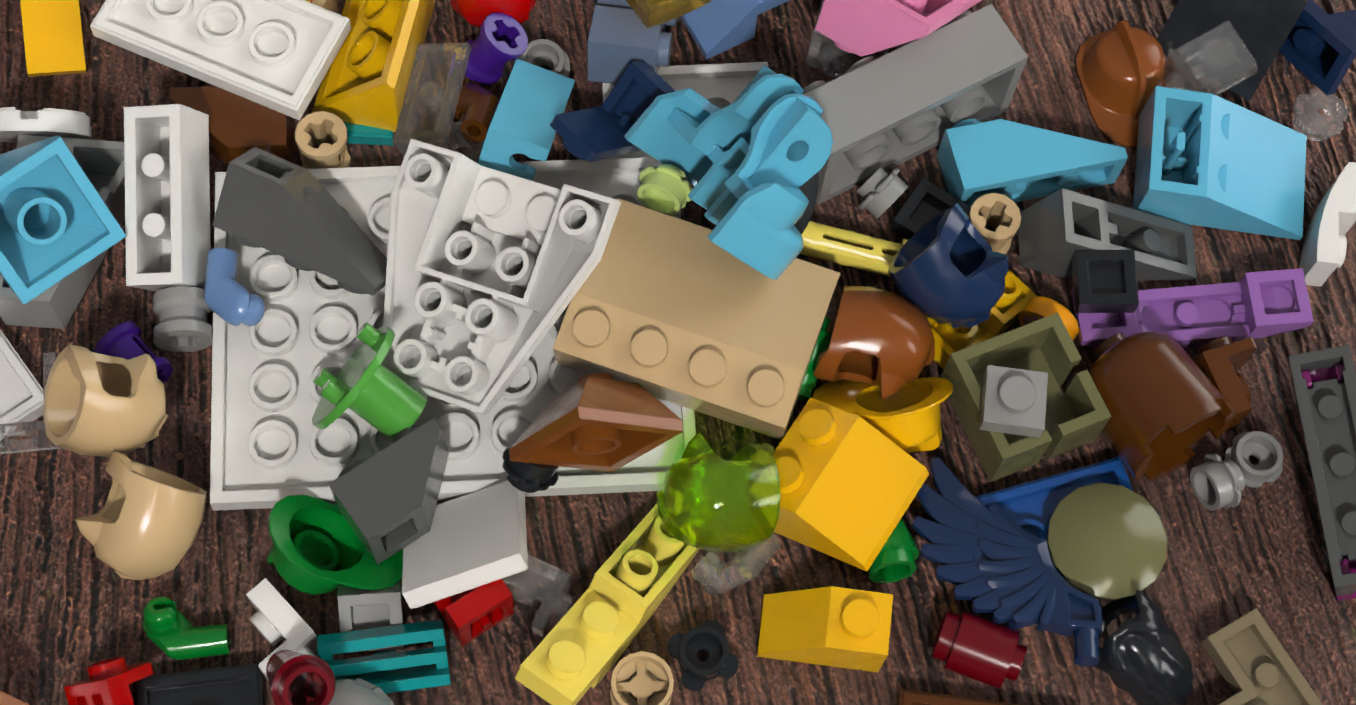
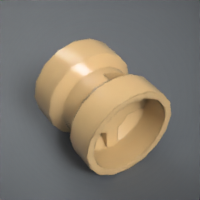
M640 651L628 654L618 662L613 670L610 685L611 705H670L674 685L671 668L664 659L654 653Z

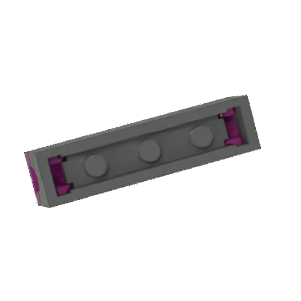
M1348 344L1289 355L1337 601L1356 598V373L1350 345Z

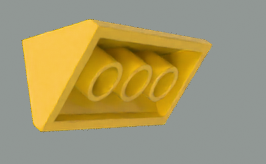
M346 0L342 16L350 19L351 30L320 84L312 113L326 111L337 115L344 122L350 124L365 125L399 133L436 0Z

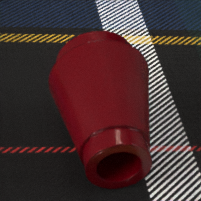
M292 650L278 651L269 659L266 666V674L275 705H329L334 696L336 682L331 667L324 660Z

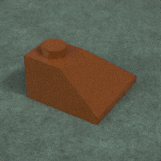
M590 373L578 378L577 384L555 397L511 446L509 449L510 461L614 472L684 432L681 418L639 383L613 380V376L608 373Z

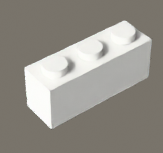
M182 104L124 107L125 234L127 236L125 237L126 286L151 291H159L174 286H193L204 289L207 254L211 250L209 115Z

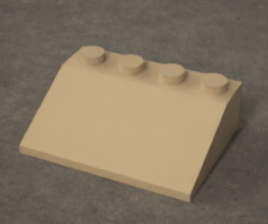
M617 198L621 205L601 261L569 303L555 340L553 352L557 364L587 374L608 373L613 376V380L639 383L654 397L782 440L840 277V272L795 258L777 280H774L711 242L707 237L712 232L711 229Z

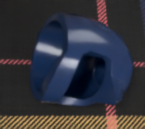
M956 203L933 217L902 246L890 262L888 273L900 293L907 300L915 303L929 318L940 324H947L952 328H971L990 318L991 309L1005 292V276L1009 270V261L1006 254L992 250L989 243L973 226L969 216Z

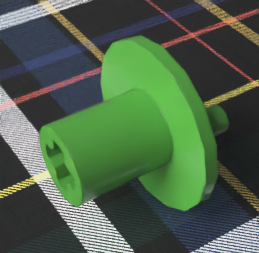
M366 322L356 334V337L363 344L353 353L338 374L335 376L327 369L322 368L314 378L313 383L321 388L319 394L322 398L315 409L312 423L320 430L327 428L349 408L393 440L397 434L406 428H411L426 406L427 397L382 364L392 346L395 337L394 331L387 325L377 330Z

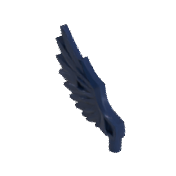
M939 457L933 458L930 461V469L933 482L939 494L925 483L916 494L920 504L933 521L917 516L913 520L912 528L930 543L923 544L920 557L940 565L936 569V579L958 585L954 588L953 597L956 600H973L972 610L974 613L994 612L992 619L996 624L1010 621L1009 627L1018 629L1038 623L1036 629L1039 632L1046 630L1062 636L1073 637L1074 663L1080 666L1097 665L1099 663V635L1103 622L1099 600L1071 586L1056 571L1051 561L1047 540L1032 535L1016 525L996 503H993L987 509L954 476Z

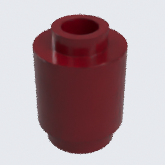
M965 610L960 615L946 611L935 637L930 657L944 662L943 669L999 689L1005 678L1016 681L1025 659L1027 646L1018 643L1020 631L1017 629H1012L1003 624H996L992 620Z

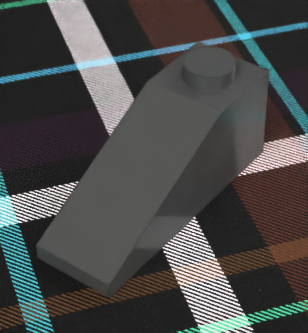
M1063 188L1020 212L1021 223L1018 229L1021 267L1063 278H1073L1072 257L1075 250H1134L1137 280L1189 282L1197 278L1193 231L1190 225Z

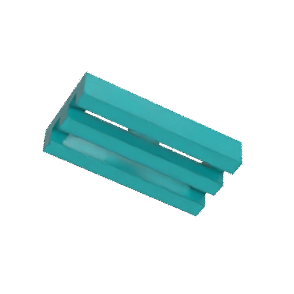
M443 619L317 635L318 656L331 667L335 681L344 679L354 681L360 678L377 687L379 686L385 694L451 685ZM433 641V647L401 652H396L395 650L375 652L371 656L334 660L333 655Z

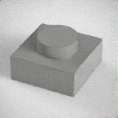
M987 365L983 373L979 430L1040 438L1045 430L1048 373Z
M401 582L396 583L392 587L379 590L358 589L345 585L338 586L337 599L340 632L403 624ZM404 645L355 652L404 649Z

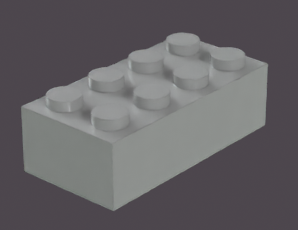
M992 4L973 13L970 10H966L926 37L898 45L894 51L877 59L872 56L865 57L854 63L844 75L828 83L824 80H819L803 88V95L812 97L823 109L820 117L831 129L833 138L830 156L823 168L818 171L817 205L865 182L879 167L887 171L940 145L945 130L960 121L979 119L981 122H986L1007 111L1028 56Z

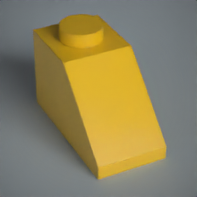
M834 586L764 594L757 657L878 673L888 656L893 594Z

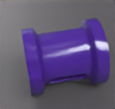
M492 13L482 22L480 34L475 39L466 41L460 47L457 57L460 70L468 79L482 86H491L502 77L506 63L509 60L519 58L526 51L528 37L524 28L517 20L503 13Z
M133 321L121 323L109 330L95 345L93 350L95 353L127 360L143 354H149L156 363L157 378L163 384L168 380L173 371L171 363L166 357H157L140 338L142 335L141 329Z

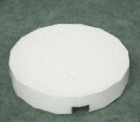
M15 107L0 108V142L17 143L19 135L48 137L59 135L62 138L76 139L92 138L90 117L84 112L55 108H43V110L37 111L15 110Z

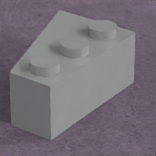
M19 135L16 149L50 137ZM62 138L121 227L125 221L124 142ZM109 249L25 305L21 303L0 275V317L5 325L65 329Z

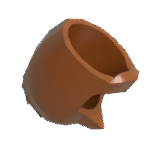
M844 286L829 349L819 354L813 375L817 379L833 382L852 380L868 383L877 387L881 400L895 395L904 384L916 380L924 366L932 363L935 356V340L932 327L923 311L915 303L898 294L870 286Z

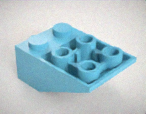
M1155 86L1139 115L1133 209L1188 225L1301 240L1303 237L1307 135L1211 93Z

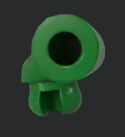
M168 597L154 598L145 605L142 625L146 636L168 657L176 660H185L231 653L228 623L195 627L177 610V604Z

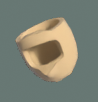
M69 344L58 354L50 369L45 386L43 417L46 436L55 446L80 455L110 457L113 451L128 454L137 448H144L147 442L159 436V431L168 417L166 413L164 384L157 378L154 360L149 354H143L127 360L91 352L86 347Z
M113 451L105 470L112 476V486L106 504L97 514L78 517L75 521L80 533L93 545L96 557L113 568L115 573L121 578L132 580L152 579L175 569L193 545L204 520L207 492L180 477L131 461L125 454Z

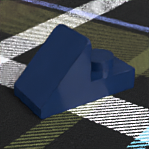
M1308 0L1279 52L1326 95H1332L1336 92L1356 57V10L1328 14L1313 0Z

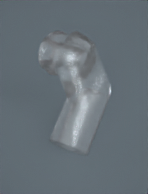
M758 528L725 564L718 555L713 552H707L691 569L692 577L704 585L703 591L719 595L753 580L779 550L780 542L770 530Z

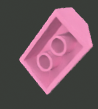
M824 0L815 30L833 40L839 49L863 57L926 37L982 0Z

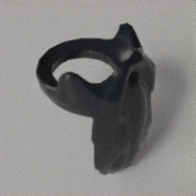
M1136 590V595L1113 600L1101 608L1103 622L1099 635V663L1092 667L1106 672L1116 687L1129 693L1140 705L1185 704L1193 690L1192 681L1194 675L1191 661L1181 647L1175 632L1165 625L1158 606L1142 591ZM1129 612L1138 614V616L1124 621L1115 632L1107 637L1105 645L1102 648L1100 647L1102 633L1113 619Z

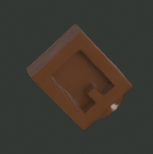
M1230 336L1218 338L1202 346L1198 351L1200 355L1195 360L1198 367L1236 411L1233 422L1225 432L1235 429L1252 410L1248 384L1240 373L1235 372V369L1241 368L1258 349L1253 337L1233 342Z

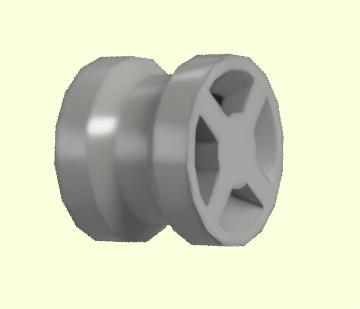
M174 286L154 293L152 308L155 314L159 316V323L153 329V343L156 347L171 352H195L212 345L213 327L207 322V315L212 310L208 308L205 302L204 289L193 286Z

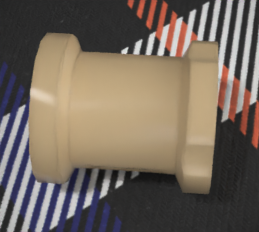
M318 111L306 115L298 122L295 130V140L300 150L299 156L303 168L350 167L351 158L346 145L348 141L347 128L341 118L330 112Z
M990 193L976 199L970 208L969 219L994 252L1007 254L1012 238L1020 227L1021 214L1018 206L1012 199L1002 194ZM985 226H991L994 229H996V231H989L985 228Z

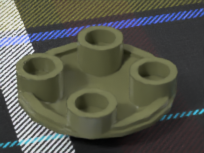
M1099 482L1075 489L1058 503L1049 520L1047 545L1054 566L1071 586L1092 597L1117 600L1136 595V590L1143 591L1147 589L1157 579L1166 561L1167 535L1160 515L1144 497L1124 486Z

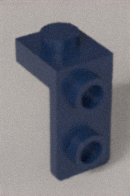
M643 60L631 62L602 106L557 114L550 123V126L563 138L562 143L571 154L589 162L641 151L640 148L627 141L624 137L625 134L657 96L675 92V90Z

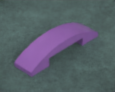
M1303 268L1248 272L1244 274L1240 282L1138 290L1139 305L1135 313H1076L1074 287L1071 291L1075 316L1079 326L1080 345L1096 348L1111 336L1123 333L1127 337L1140 332L1158 331L1169 335L1182 348L1202 347L1213 340L1230 336L1233 342L1249 337L1258 339L1311 326L1314 322Z

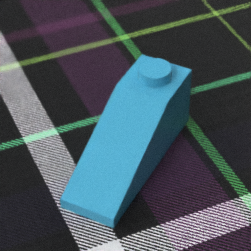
M967 119L954 124L951 128L945 130L937 153L948 193L969 206H972L977 198L990 193L1002 194L1014 202L1049 196L1061 188L1076 191L1112 184L1116 182L1128 159L1124 147L1003 119L981 122L979 119Z

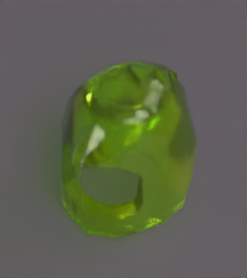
M698 432L688 442L682 458L671 465L661 485L662 489L657 492L658 514L667 532L677 540L696 548L717 553H737L761 546L772 537L780 511V478L774 457V448L769 443H748L731 460L727 461L717 456L703 435Z

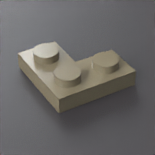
M1257 608L1211 634L1201 642V645L1235 694L1218 705H1323Z

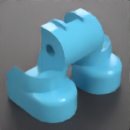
M766 65L760 69L736 100L722 109H719L691 88L657 96L624 137L627 141L662 164L674 165L685 173L687 180L695 186L687 196L708 210L704 216L717 225L707 236L711 242L763 275L777 280L803 249L802 235L794 224L803 215L809 200L799 187L823 168L831 153L833 138L831 129L820 117L823 109L812 97L803 95L804 90L794 78L777 74Z

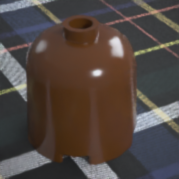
M1149 331L1125 337L1123 333H1119L1101 343L1094 352L1097 359L1092 363L1088 372L1112 416L1102 432L1135 480H1139L1145 475L1149 481H1153L1190 462L1196 457L1190 446L1200 440L1208 431L1211 432L1215 439L1219 438L1234 420L1236 411L1182 346L1167 334Z

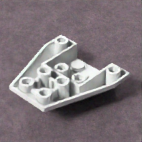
M411 139L391 192L383 326L387 325L395 333V337L382 364L420 393L487 416L601 261L621 202L617 199L564 184L561 190L481 166L461 153Z

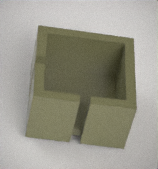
M1058 312L951 353L940 378L948 379L954 386L953 392L948 398L990 482L1038 464L1044 453L1050 459L1095 441L1112 417L1087 369L1076 373L1063 394L1060 387L1067 384L1082 358ZM987 365L1048 373L1045 430L1040 438L979 430L983 373Z

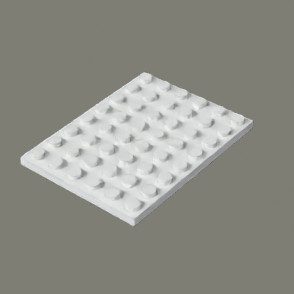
M653 157L610 158L594 162L582 159L518 162L524 165L528 164L536 169L534 179L531 181L561 190L563 185L567 184L614 199L619 198L640 206L642 205L637 198V190L642 183L639 180L641 171L648 166H653L656 169L662 164ZM401 166L308 169L387 258L391 192ZM215 172V213L226 172ZM681 210L673 217L681 219ZM214 227V248H226L237 253L236 282L247 289L249 294L259 295L264 301L265 311L262 320L257 325L251 327L243 323L238 326L231 325L213 312L210 505L213 511L273 508L276 502L286 496L303 494L337 505L328 484L336 480L346 466L359 459H369L388 447L392 440L349 408L327 428L320 430L314 426L312 417L322 396L319 394L321 388L313 383V380L322 368L327 369L335 376L338 374L353 353L363 344L356 337V334L366 322L377 330L383 327L385 286L373 296L346 291L333 278L317 271L296 269L287 264L284 257L262 247L252 248L241 245L233 240L230 233ZM568 306L487 416L423 394L427 397V403L413 426H421L434 417L441 426L449 452L437 501L452 500L507 481L506 472L502 466L504 462L502 458L503 452L519 439L555 397L577 384V379L587 374L557 364L553 352V346ZM657 398L682 419L684 432L614 472L559 466L557 469L558 480L554 486H549L544 491L525 492V497L698 489L699 472L694 410Z

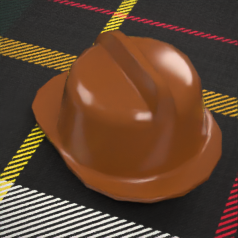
M1127 20L1117 22L1112 30L1089 37L1080 46L1075 63L1090 114L1097 128L1115 143L1126 147H1137L1139 115L1155 86L1171 88L1165 70L1164 51L1160 43L1147 31L1130 26Z

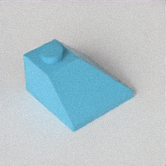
M59 135L0 154V275L21 303L25 305L127 237Z

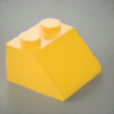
M810 397L746 493L770 531L859 569L868 571L929 476V472L924 465L859 415Z

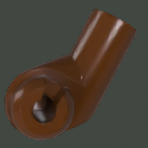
M466 83L458 87L452 95V112L459 121L462 113L465 114L460 125L462 135L471 142H482L486 138L500 100L487 89L474 83Z

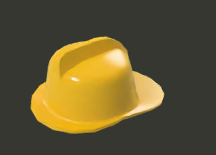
M938 377L917 378L911 383L904 384L895 395L881 400L876 386L852 380H838L825 383L817 388L812 398L859 415L905 452L913 453L935 450L940 446L942 441L941 402L952 394L954 386L948 379Z

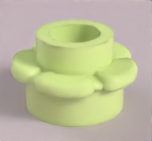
M661 164L656 169L653 166H648L641 171L639 180L642 183L637 190V198L643 207L675 216L680 209L686 206V201H691L687 195L692 191V186L688 182L685 173L678 167L671 164Z

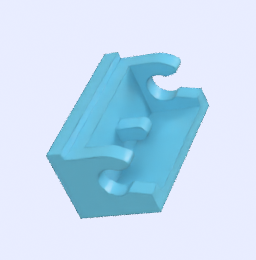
M516 59L489 126L477 164L517 177L533 180L536 169L528 164L518 163L512 155L519 153L526 155L530 159L547 160L556 135V131L550 126V123L557 114L564 113L575 80Z

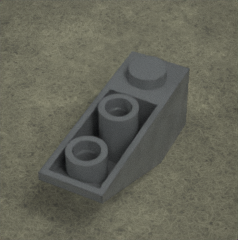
M257 147L229 162L212 226L230 233L233 240L241 245L252 248L262 247L284 257L285 262L296 269L317 271L333 278L346 291L373 296L385 286L386 256L308 169Z

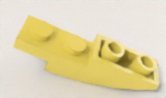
M658 501L598 569L589 588L521 664L515 679L551 705H576L590 687L594 689L637 636L704 544L708 534Z

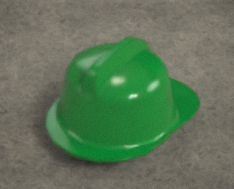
M303 494L286 496L273 506L268 516L269 534L273 545L269 550L267 563L276 568L278 574L285 582L298 591L311 595L326 594L332 592L340 585L358 589L379 590L392 587L402 580L403 549L377 564L337 505Z

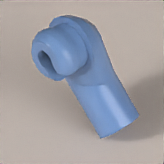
M213 248L209 250L204 297L208 308L231 325L238 326L241 323L249 327L257 325L263 318L265 304L259 295L249 294L247 289L236 282L237 253L226 248Z

